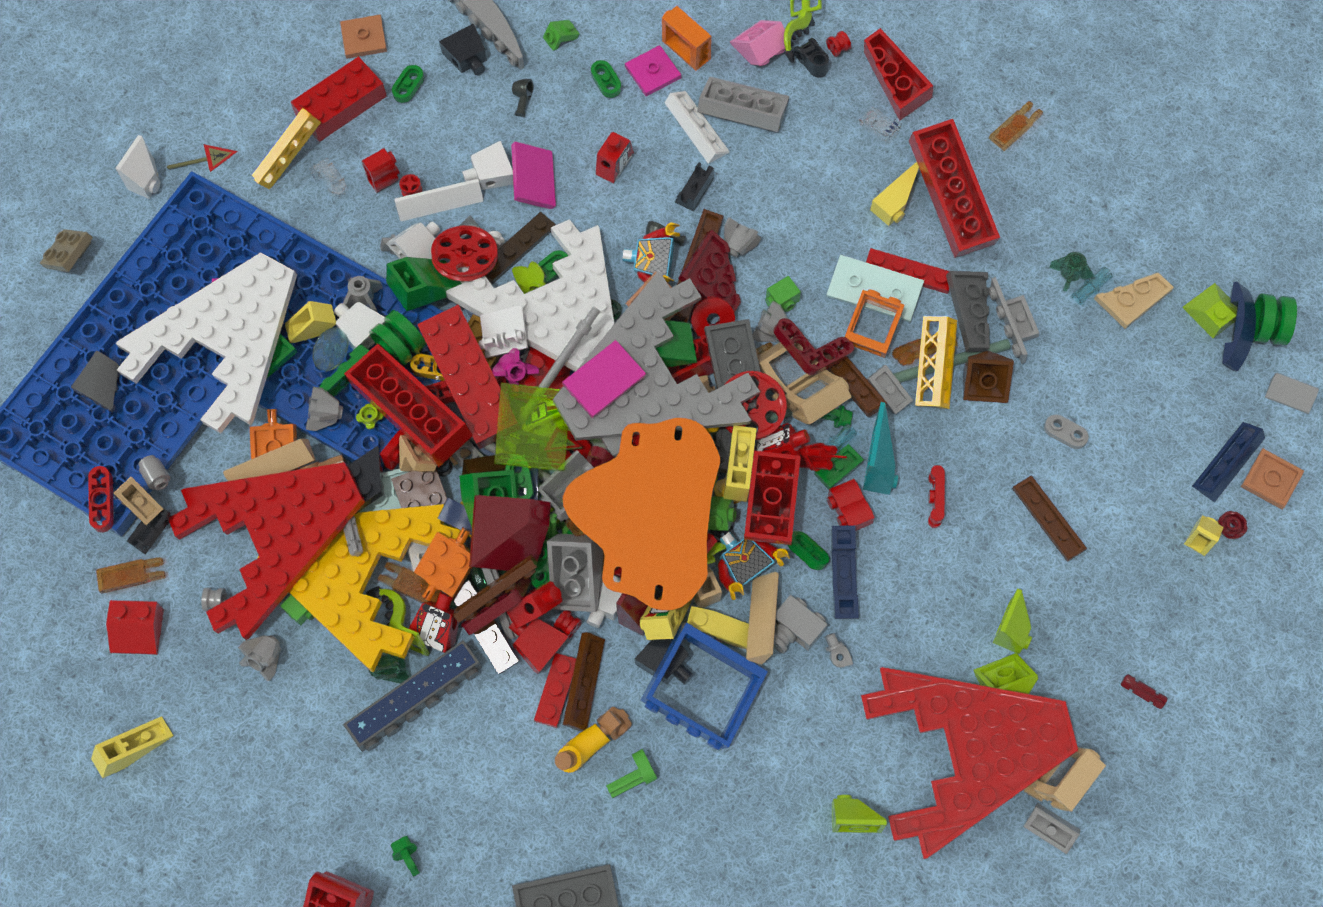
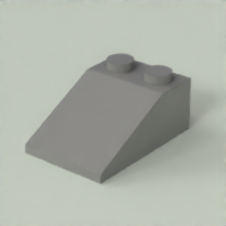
M555 535L547 541L549 578L560 589L563 602L552 609L596 612L603 564L602 548L587 535Z

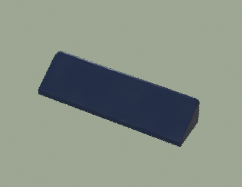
M1242 422L1192 487L1215 503L1264 441L1263 429Z

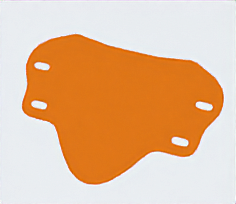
M672 418L654 424H628L622 431L620 449L616 458L575 478L566 487L563 494V507L568 517L584 534L598 544L604 552L602 580L606 588L634 596L649 607L658 610H674L683 607L693 599L708 575L707 532L712 491L720 465V455L711 435L698 422L687 418ZM677 426L682 427V438L679 441L674 439ZM634 432L640 433L638 446L632 445V435ZM616 567L622 568L620 582L613 580ZM662 585V598L657 601L654 598L655 587Z

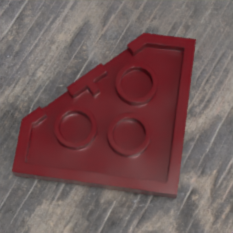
M710 230L678 279L684 282L690 278L702 300L711 296L721 297L730 304L735 313L741 301L739 294H736L734 282H736L733 264H730L728 258L729 246L716 232Z

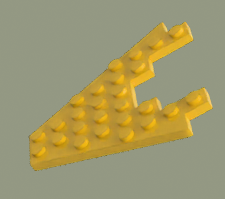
M444 504L358 512L354 517L363 546V553L358 557L350 555L343 528L288 592L371 672H374L383 652L405 659L414 636L411 633L373 622L382 602L380 599L364 595L363 592L381 556L402 562L411 542L429 547L437 532H442L450 538H457L461 530L443 525L444 522L437 519Z

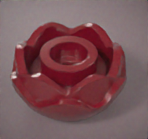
M1227 511L1219 517L1218 524L1223 527L1221 534L1224 537L1238 539L1247 532V521L1240 513Z

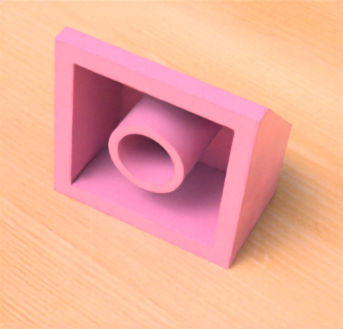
M760 20L731 40L730 44L751 65L763 66L770 62L771 57L779 55L786 50L784 45L785 29L781 21Z

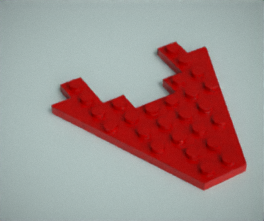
M345 462L183 488L181 490L187 508L169 517V523L176 538L180 540L211 521L218 519L223 532L227 535L246 525L259 555V558L239 569L247 588L206 611L213 630L219 634L237 624L242 638L248 640L365 503L354 477Z
M884 667L880 668L885 690L861 695L867 720L914 710L920 734L940 729L945 731L955 776L931 781L937 806L888 816L893 840L898 841L918 837L923 859H928L1078 751L1066 701Z

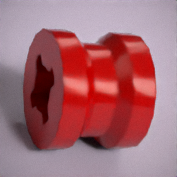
M839 31L835 37L830 36L826 39L827 47L834 57L839 56L842 51L851 49L850 39L844 31Z
M407 174L400 179L399 186L403 197L423 191L420 179L416 175Z
M565 610L557 618L553 627L562 631L568 636L567 639H570L580 628L582 620L573 617L571 611Z

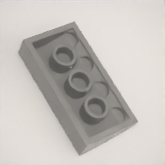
M709 77L700 95L697 112L778 132L790 96Z

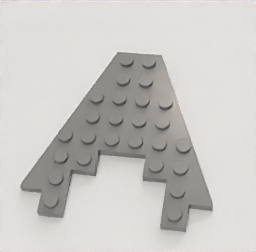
M658 271L580 365L582 367L616 340L646 373L643 379L593 419L564 386L553 398V403L576 441L620 437L628 424H654L672 418L691 419L703 425L704 428L747 425L751 422L742 403L759 395L760 391L749 373L708 393L697 374L676 384L655 349L671 341L674 337L664 319L701 300V296L690 278L670 288L661 272ZM677 426L675 431H682V427ZM634 432L633 435H640V433Z

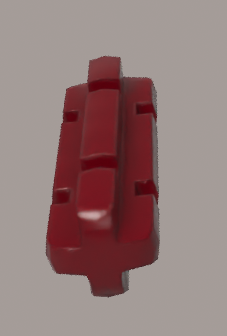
M1130 674L1125 675L1121 682L1122 687L1127 690H1133L1132 693L1147 702H1153L1152 705L1159 709L1165 706L1168 700L1165 695L1157 694L1155 689L1140 680L1139 682L1135 681L1136 678Z

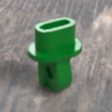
M840 405L838 409H833L822 416L821 419L834 421L835 428L840 426L849 428L853 412L844 409V406Z
M408 836L393 842L390 845L394 852L392 854L393 860H404L412 876L418 875L420 872L411 856L417 850L416 844L411 843Z

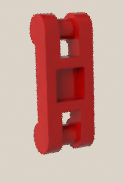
M935 465L932 467L928 477V481L933 485V490H929L928 503L932 504L928 525L932 528L940 527L944 519L945 471L942 466Z

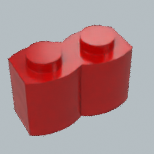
M385 148L362 160L367 180L376 193L399 181L398 175L400 172L395 165L397 161L392 152H387Z
M855 479L829 489L828 497L826 498L831 510H836L839 526L855 525V531L873 524L875 517Z

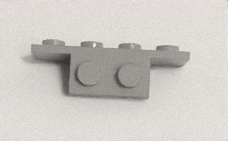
M996 277L992 278L991 285L988 288L990 298L996 301V312L999 319H1003L1005 323L1004 331L1006 337L1012 340L1014 356L1016 358L1019 357L1021 364L1026 363L1027 351L1023 341L1039 337L1038 328L1024 295L1005 301Z

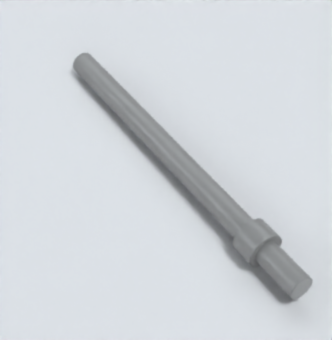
M593 306L583 321L580 320L576 326V332L516 418L521 424H524L581 339L584 335H588L592 329V323L601 312Z

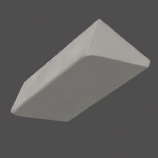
M1275 373L1270 380L1265 398L1309 414L1319 389Z
M1039 803L1036 804L1023 826L1065 854L1069 852L1081 831Z

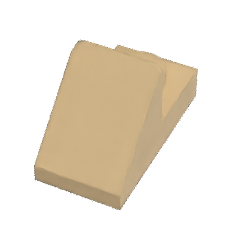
M400 435V470L434 472L437 465L405 435Z
M132 477L128 478L114 492V495L120 502L129 508L145 525L163 510Z

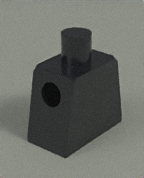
M474 24L439 41L442 54L461 73L469 69L475 75H480L484 72L485 67L482 63L487 61L486 52Z
M673 639L651 640L634 658L635 665L654 675ZM681 644L661 680L666 684L675 676L685 685L694 675L684 666L689 661V654Z

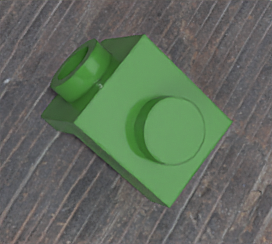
M570 20L552 21L549 23L543 38L554 51L558 49L561 42L576 40L580 33Z

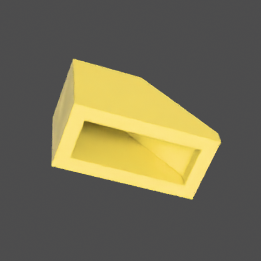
M309 301L285 323L289 342L296 343L325 335L336 325V318L331 304Z
M1202 515L1184 544L1205 556L1218 542L1223 527L1215 519Z

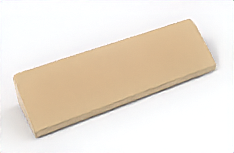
M299 439L223 471V474L227 481L292 471L316 460L309 439Z
M777 572L756 577L752 581L746 659L761 665L773 655L779 578Z

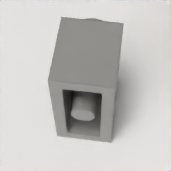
M790 595L776 611L775 625L782 624L795 635V641L807 651L811 649L826 631L827 623H825V618L817 612H811L807 608V604L798 597L795 599Z

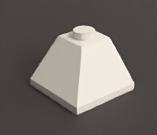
M138 135L117 165L116 170L128 190L150 199L152 194L158 192L160 179L154 158L143 137Z

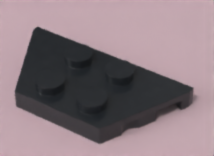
M378 446L348 465L365 500V503L355 514L384 495V485L382 484L383 468L380 461L381 450Z

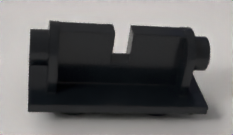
M163 508L147 525L141 521L127 542L146 555L168 525L171 513Z

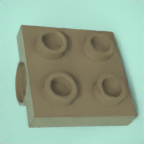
M63 229V231L56 235L53 245L44 252L40 264L47 269L69 272L78 258L80 259L93 237L87 232Z

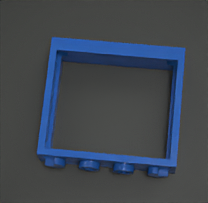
M686 622L679 627L640 701L645 703L644 707L649 711L664 714L666 716L665 719L676 726L680 724L687 728L686 732L696 738L701 736L706 739L707 745L716 750L720 748L725 749L729 748L768 671L748 661L742 655ZM683 639L750 678L721 737L652 697Z

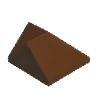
M989 350L969 356L963 369V400L1008 403L1014 360Z

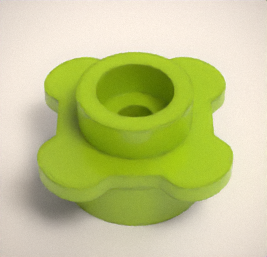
M366 404L356 415V420L364 423L367 429L375 428L377 421L383 419V415L372 404Z

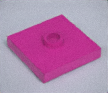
M660 45L625 63V68L646 97L681 79V73Z

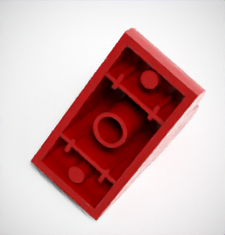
M754 450L744 540L791 545L801 456Z
M317 871L309 880L303 907H370L374 891L331 872L321 873Z

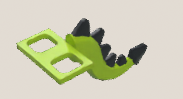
M790 0L791 17L798 16V18L791 20L787 24L784 31L785 55L791 63L795 62L794 51L791 49L794 46L792 40L801 37L802 32L806 35L809 34L808 26H815L811 12L822 9V0H818V5L815 7H810V0H801L802 9L794 12V0Z
M379 586L368 590L366 595L377 599L382 596L383 603L390 600L385 605L386 609L392 610L385 614V618L390 621L386 626L411 633L415 638L409 649L428 656L430 653L419 633L404 626L406 616L404 599L397 592L390 589H381Z

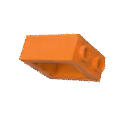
M678 6L666 11L662 17V42L695 71L711 60L712 36Z
M862 290L845 337L852 341L855 348L885 358L905 305L901 304V301L897 298L889 297L887 299L882 297L875 290ZM865 302L896 313L885 343L853 333Z

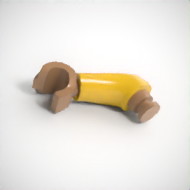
M611 707L597 719L600 727L596 723L572 738L559 750L555 757L557 768L568 773L580 769L598 750L610 741L608 735L613 740H617L630 729L632 723L628 719V714L623 709L619 710Z

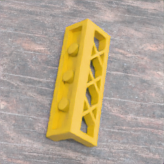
M302 108L252 174L255 178L254 181L270 189L321 122Z
M923 316L915 406L937 407L940 409L950 408L957 320L953 318ZM930 322H939V329L932 336L929 332ZM934 343L937 351L930 358L927 354V348ZM931 365L935 369V374L928 380L925 376V370ZM928 388L933 392L932 402L923 401V393Z

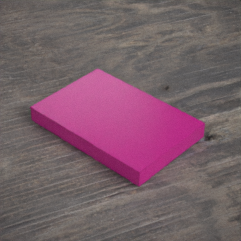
M514 142L511 145L514 201L553 209L556 206L552 151Z
M615 340L566 378L562 385L593 419L643 379L646 373Z

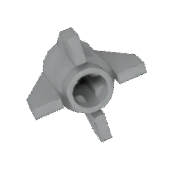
M728 217L724 225V240L728 243L730 250L728 254L737 258L738 255L743 256L756 247L761 239L757 235L758 231L738 224V222Z
M363 276L348 279V293L343 303L350 309L355 303L360 302L377 312L372 300L373 293L383 288L381 282Z
M772 301L767 311L763 309L761 312V318L752 333L753 339L757 342L779 341L773 329L780 319H788L780 304Z
M313 387L312 395L309 397V418L307 419L306 430L317 431L335 424L337 419L342 417L343 406H340L339 401L323 388Z
M263 635L243 641L238 648L245 657L239 664L261 671L260 674L266 681H270L276 673L279 653L281 651L280 642L271 635Z

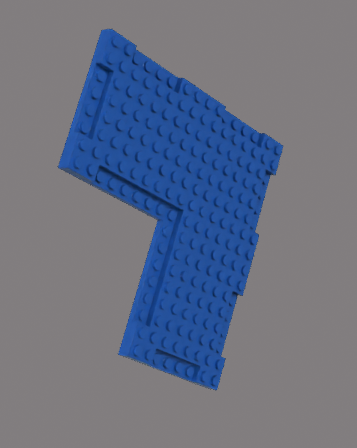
M191 171L0 407V462L78 508L88 517L89 472L97 466L107 468L113 477L114 523L110 530L122 537L137 516L120 502L114 495V492L128 478L132 477L148 494L151 493L152 490L139 472V462L146 456L154 455L161 460L166 470L170 468L203 424L200 419L227 387L226 384L215 379L212 375L224 358L197 342L191 346L182 359L164 350L137 384L120 374L117 379L118 390L114 396L113 404L115 405V410L113 413L98 406L93 400L75 392L71 386L96 351L109 357L120 366L129 353L120 349L116 345L117 341L161 315L168 308L177 305L211 284L212 279L224 276L259 253H263L285 265L297 274L280 334L288 342L289 338L285 323L309 301L331 304L334 312L335 308L344 302L348 293V279L356 276H363L381 282L383 288L373 293L372 300L380 315L385 317L392 310H396L405 316L421 335L422 333L417 324L444 311L431 304L406 311L386 283L385 278ZM334 313L335 318H336V321H337V320L339 319V317ZM337 325L332 327L325 335L290 343L297 353L266 379L258 406L266 411L268 409H277L278 418L288 424H296L297 429L335 450L340 455L343 454L344 458L351 463L376 446L382 451L399 430L384 416L383 419L377 421L373 429H367L364 423L358 422L356 415L362 407L370 403L350 383L335 396L339 401V405L343 406L341 419H337L335 424L317 431L306 430L307 419L309 418V397L312 395L313 387H320L322 381L327 377H331L341 363L347 362L351 358L349 354L353 349L340 334ZM376 344L372 345L368 350L370 351ZM428 345L419 353L433 356ZM420 361V364L417 365L418 369H422L425 366L423 361ZM410 362L404 366L424 386L442 381L414 375ZM431 363L430 372H433V363ZM437 367V372L442 374L439 367ZM380 456L381 467L383 468V471H384L385 466H384V463H383L382 458H381V456ZM100 474V477L96 479L100 483V487L104 488L101 485V479L105 476ZM98 495L95 503L103 504L107 499V495ZM99 511L101 519L97 522L102 525V521L106 519L102 516V511Z

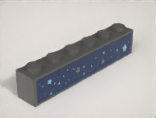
M463 640L345 722L343 726L362 752L365 750L371 751L379 745L380 739L386 735L391 737L400 730L399 726L404 722L410 723L417 719L421 710L426 707L428 709L434 707L439 703L441 696L446 693L450 695L458 690L459 684L465 679L468 681L474 679L480 673L478 670L482 668L480 662Z

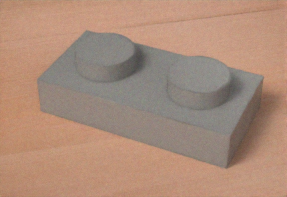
M883 365L867 378L869 383L887 402V406L893 414H897L913 401L887 365Z

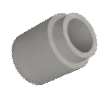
M154 455L144 457L138 465L140 467L139 472L151 490H162L167 487L171 477L161 460Z

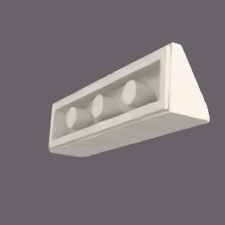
M687 92L670 93L665 101L666 106L709 164L728 154L729 150L703 114L697 112L698 107Z
M474 179L395 198L394 200L400 221H405L483 202L479 180Z

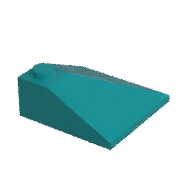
M881 402L873 428L863 490L890 495L891 489H896L898 475H894L896 466L886 404Z

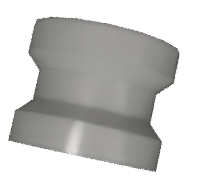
M204 588L201 600L203 611H208L224 602L227 598L226 589L212 590L211 588Z
M777 624L774 633V648L784 654L789 643H793L796 637L787 627Z

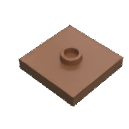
M381 15L340 21L346 59L387 52Z
M1262 448L1241 487L1283 510L1304 470Z

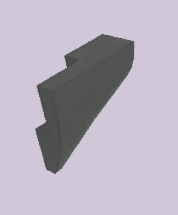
M96 351L71 388L75 392L93 400L98 406L113 413L115 410V405L113 404L114 396L118 390L117 379L120 376V373L117 371L119 365L109 357Z

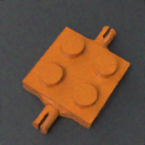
M268 409V423L250 427L251 459L296 441V424L283 425L277 423V409Z
M462 527L456 539L450 538L442 532H437L414 571V573L425 579L429 584L422 595L426 600L431 601L437 590H441L451 597L457 595L472 567H469L470 550L464 544L471 534L470 530Z

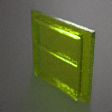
M501 383L494 464L556 471L565 470L568 426L553 403V398L560 389Z

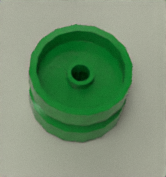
M1259 294L1254 303L1256 309V329L1253 342L1267 343L1271 340L1276 345H1288L1296 326V299L1294 297L1280 296L1276 300L1272 294Z
M392 310L384 317L385 325L378 323L369 331L376 345L379 344L403 367L412 360L411 353L419 354L427 346L423 336L416 327L396 310Z

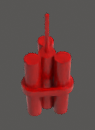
M823 443L803 444L800 447L801 458L799 468H810L811 471H819L820 469L831 470L833 467V463L830 461L832 457L847 458V456L835 455L837 453L836 446Z

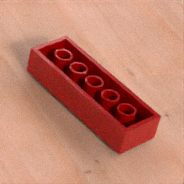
M954 119L912 132L909 143L954 258L995 245L1000 235Z
M459 305L417 324L479 449L520 430L519 424Z
M379 344L374 346L344 373L352 387L438 467L472 437L466 423Z

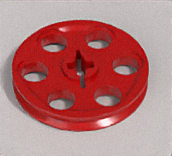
M466 225L449 228L435 238L431 247L432 263L435 269L444 277L456 281H472L487 275L495 267L498 258L497 244L494 238L487 231L474 226ZM464 234H468V235H471V236H472V237L469 238V239H462V238H461V236L464 235ZM443 242L452 243L449 247L441 246ZM481 243H488L490 245L487 248L479 247ZM447 258L450 262L444 264L440 263L439 260ZM481 259L489 261L487 264L484 265L477 263V261ZM460 267H466L469 269L466 272L457 271V269Z
M745 371L734 375L725 384L746 373L757 379V388L760 392L755 406L758 409L753 408L750 410L748 416L751 422L758 426L755 440L771 435L782 423L787 408L786 397L779 383L771 376L758 371ZM767 390H775L778 398L775 401L768 400L765 395ZM755 397L747 400L746 402L751 403L752 400L754 401ZM746 402L742 403V406L747 412V408L749 405ZM767 412H775L778 416L777 422H767L765 414ZM733 426L725 427L730 433H732Z

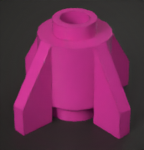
M512 348L507 354L503 355L492 369L494 376H505L508 379L513 394H518L519 383L517 381L522 380L526 373H539L537 366L522 362L519 358L520 351L518 348Z

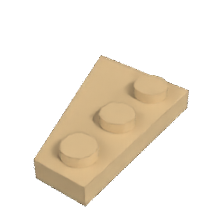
M1155 273L1138 279L1124 287H1116L1113 291L1097 294L1094 300L1126 329L1172 292L1174 287L1159 273Z

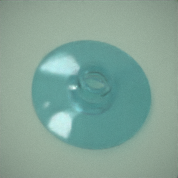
M330 328L319 336L312 354L313 362L318 369L331 371L343 362L349 346L348 337L344 331L339 328Z

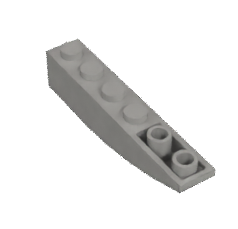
M452 0L461 14L465 13L470 23L474 24L475 27L478 26L487 40L491 39L494 42L498 52H504L507 55L511 65H517L521 70L524 68L523 56L507 20L493 0Z

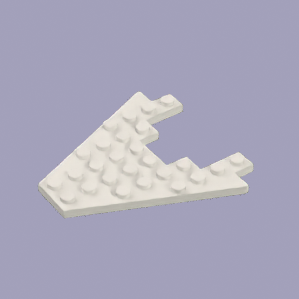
M570 219L551 227V234L568 255V257L553 263V270L560 279L526 294L522 292L514 280L494 288L486 276L472 281H460L461 285L446 291L449 300L479 317L483 314L522 305L527 344L554 360H557L576 332V326L580 320L583 321L593 306L601 312L592 323V329L588 335H584L564 364V366L573 371L580 367L614 325L599 226L597 225L580 233ZM460 267L457 269V271L459 272H466L469 270L466 267Z
M259 253L117 341L116 345L129 353L117 371L137 384L164 350L182 359L191 346L197 342L224 358L212 375L215 379L227 385L200 420L203 424L220 434L234 416L252 425L297 274L285 265L263 253Z

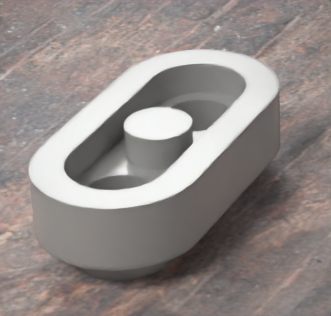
M1051 415L1044 424L1045 432L1050 437L1070 448L1080 449L1088 441L1089 436L1086 429L1061 415ZM1053 423H1059L1060 427H1055ZM1074 434H1079L1081 438H1076Z

